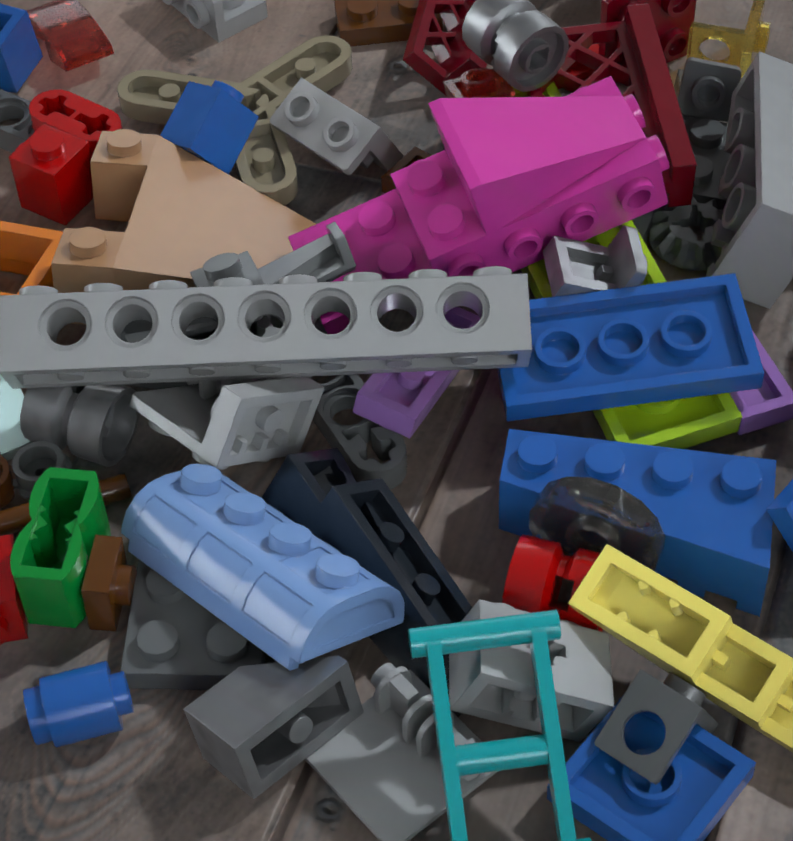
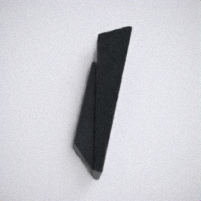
M338 448L287 455L261 498L267 504L283 513L284 516L297 524L305 526L313 535L330 544L343 555L355 559L361 567L400 591L405 602L403 623L369 637L396 668L404 666L411 670L430 689L426 657L412 659L408 629L461 622L473 607L382 478L356 482ZM445 654L443 659L449 696V654ZM452 711L457 717H459L462 714L459 712Z

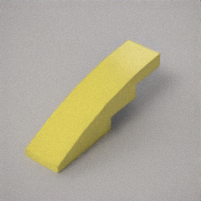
M606 544L568 602L569 606L667 673L670 672L700 690L707 696L708 700L793 752V658L732 622L731 616Z

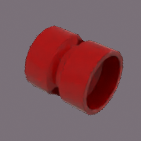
M523 534L517 542L509 565L502 603L530 613L557 610L560 620L572 621L579 626L603 632L602 628L571 608L568 603L558 601L563 578L574 581L571 599L600 553L579 548L572 556H567L564 554L560 543Z

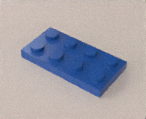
M735 273L529 300L532 353L528 367L497 368L506 421L762 388L764 369Z

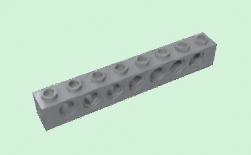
M501 266L477 269L473 272V276L447 277V273L442 270L422 269L411 272L406 279H382V275L378 273L355 272L344 276L343 281L318 282L314 276L298 274L280 278L279 284L253 285V282L246 278L228 277L216 280L214 287L188 288V285L182 281L161 280L149 284V289L123 290L122 286L113 283H93L85 286L84 292L58 293V290L53 287L37 285L19 289V295L0 296V375L12 389L528 367L532 353L528 273L512 274L510 268ZM466 306L473 309L478 314L480 320L473 327L460 329L449 324L445 319V314L454 307ZM392 309H403L409 312L415 319L408 329L399 332L386 329L379 320L383 314ZM332 311L342 313L350 320L347 327L337 334L322 333L314 326L321 315ZM265 314L276 315L284 321L280 331L273 336L259 337L250 332V327L254 320ZM210 317L218 322L215 332L206 339L194 340L185 335L188 325L197 318ZM147 320L152 323L150 333L143 340L135 343L121 340L122 331L130 322ZM74 322L86 324V331L78 342L67 346L56 343L59 331L67 324Z

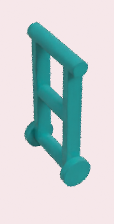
M549 610L408 629L412 659L426 657L451 841H468L459 776L547 765L557 840L592 841L590 837L576 839L548 647V641L561 639L558 611ZM529 644L542 734L455 746L443 655Z

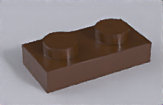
M334 0L339 38L344 39L350 47L407 41L419 0ZM434 13L443 32V19L440 13Z

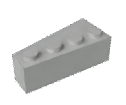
M759 51L732 93L724 152L731 155L728 158L723 175L720 177L718 195L727 198V202L723 210L722 220L718 219L713 226L711 241L712 245L721 247L722 250L721 256L716 263H712L708 267L706 277L735 273L743 300L770 309L793 279V64Z

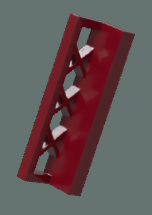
M419 0L403 61L445 96L451 98L486 72L487 63L470 50L462 38V26L465 16L476 0ZM434 13H440L448 32H442ZM424 45H431L439 64L423 52Z

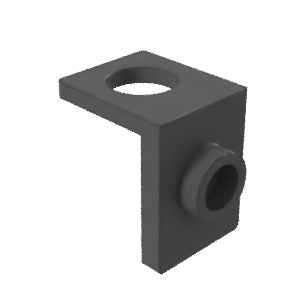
M640 669L594 744L645 779L657 785L694 726L697 724L713 734L719 723L701 707L707 696L700 690L670 672L662 683ZM641 712H651L658 715L666 729L665 740L661 747L648 755L633 753L627 747L624 740V729L631 717Z

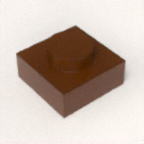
M95 535L81 588L90 630L116 632L122 606H131L137 569L135 565H127L122 537Z

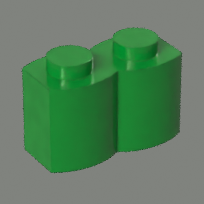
M49 467L38 478L32 489L29 500L31 521L22 529L15 540L11 551L10 567L29 624L76 628L86 617L81 588L95 535L111 536V530L96 472Z

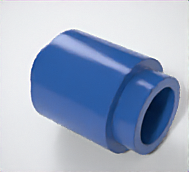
M107 661L39 678V686L23 690L27 719L36 745L53 741L54 746L57 748L122 731V715L134 712L125 672L121 671L111 674Z

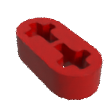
M62 89L48 90L35 96L29 104V113L34 132L40 126L46 124L89 142L91 156H93L102 131L113 132L123 129L121 119L117 113L70 91Z

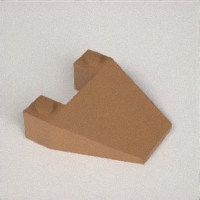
M119 129L113 132L102 131L90 161L95 219L127 221L128 225L125 232L103 231L95 227L65 228L51 262L53 285L58 290V293L84 292V287L93 283H113L122 286L123 290L149 289V284L161 280L182 281L188 285V288L195 287L190 272L202 268L204 263L210 258L223 253L240 254L248 251L257 269L291 253L293 249L288 237L316 225V223L159 135L141 134L131 129ZM79 322L70 323V324L86 325V324L79 323Z

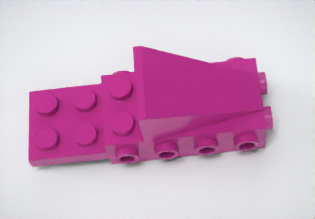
M611 76L589 86L579 88L564 97L439 98L428 104L445 150L391 173L390 175L396 189L289 236L288 239L294 251L326 235V225L335 221L346 237L356 267L355 270L331 282L343 281L344 276L355 272L378 273L382 275V279H406L411 272L422 269L442 270L447 273V277L473 276V272L477 269L501 266L510 268L513 273L544 259L542 251L553 236L583 242L668 204L662 171L669 169L670 165L659 138L656 135L648 138L645 136L642 128L646 127L637 100L633 94L623 97ZM327 312L320 316L327 334H337L343 331L350 322L344 314L339 312Z

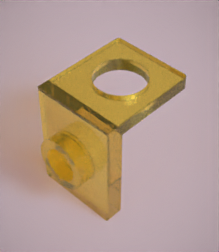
M766 0L753 1L745 30L692 22L689 32L687 59L694 57L739 66L742 78L754 60L755 54L759 51L766 53L771 22L763 21ZM708 39L720 40L729 47L730 55L722 60L707 58L701 52L700 44Z

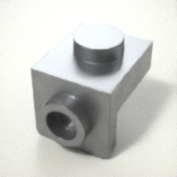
M623 226L608 247L553 236L542 251L552 297L640 286L647 274V259L643 254L638 231L636 228Z

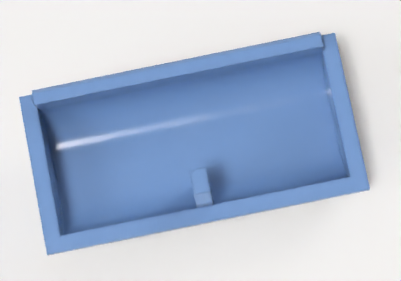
M199 463L189 464L180 471L163 475L149 482L141 489L126 510L121 534L129 539L128 551L289 671L298 668L300 663L399 625L404 621L405 602L399 590L361 567L355 559L343 555L339 550L313 535L305 526L297 524L284 516L283 513L267 504L261 497L248 492L230 480L229 477L221 473L214 466Z

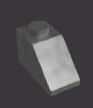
M339 655L313 658L300 663L298 668L291 671L279 662L240 666L184 708L203 759L253 799L257 798L364 713L348 661Z

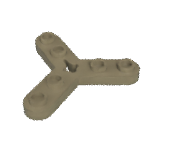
M329 35L317 36L305 41L240 83L158 70H138L124 76L118 83L119 103L122 113L129 118L142 122L166 125L189 81L212 86L213 82L217 80L232 86L244 95L241 103L259 116L234 164L238 180L285 206L294 200L298 193L297 169L285 134L277 130L270 123V118L300 78L305 79L325 93L343 82L353 69L352 51L350 45L342 38Z

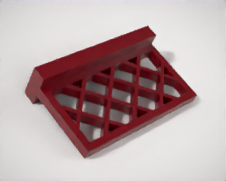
M649 3L627 6L625 21L562 27L569 38V50L565 61L557 74L545 85L533 91H527L528 97H546L542 94L552 82L572 93L579 88L589 86L609 76L613 80L627 86L628 89L622 96L625 97L633 94L637 100L646 127L642 128L645 136L648 138L656 135L667 155L670 168L662 171L668 199V208L691 205L697 164ZM616 42L618 48L608 59L588 49L592 44ZM575 61L595 70L586 81L565 71Z

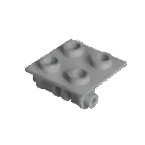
M385 663L372 675L371 684L376 689L374 696L362 704L364 713L305 760L379 841H409L447 811L431 690L411 670L404 666L396 668L392 663ZM451 711L455 746L482 742ZM498 771L459 776L462 799Z

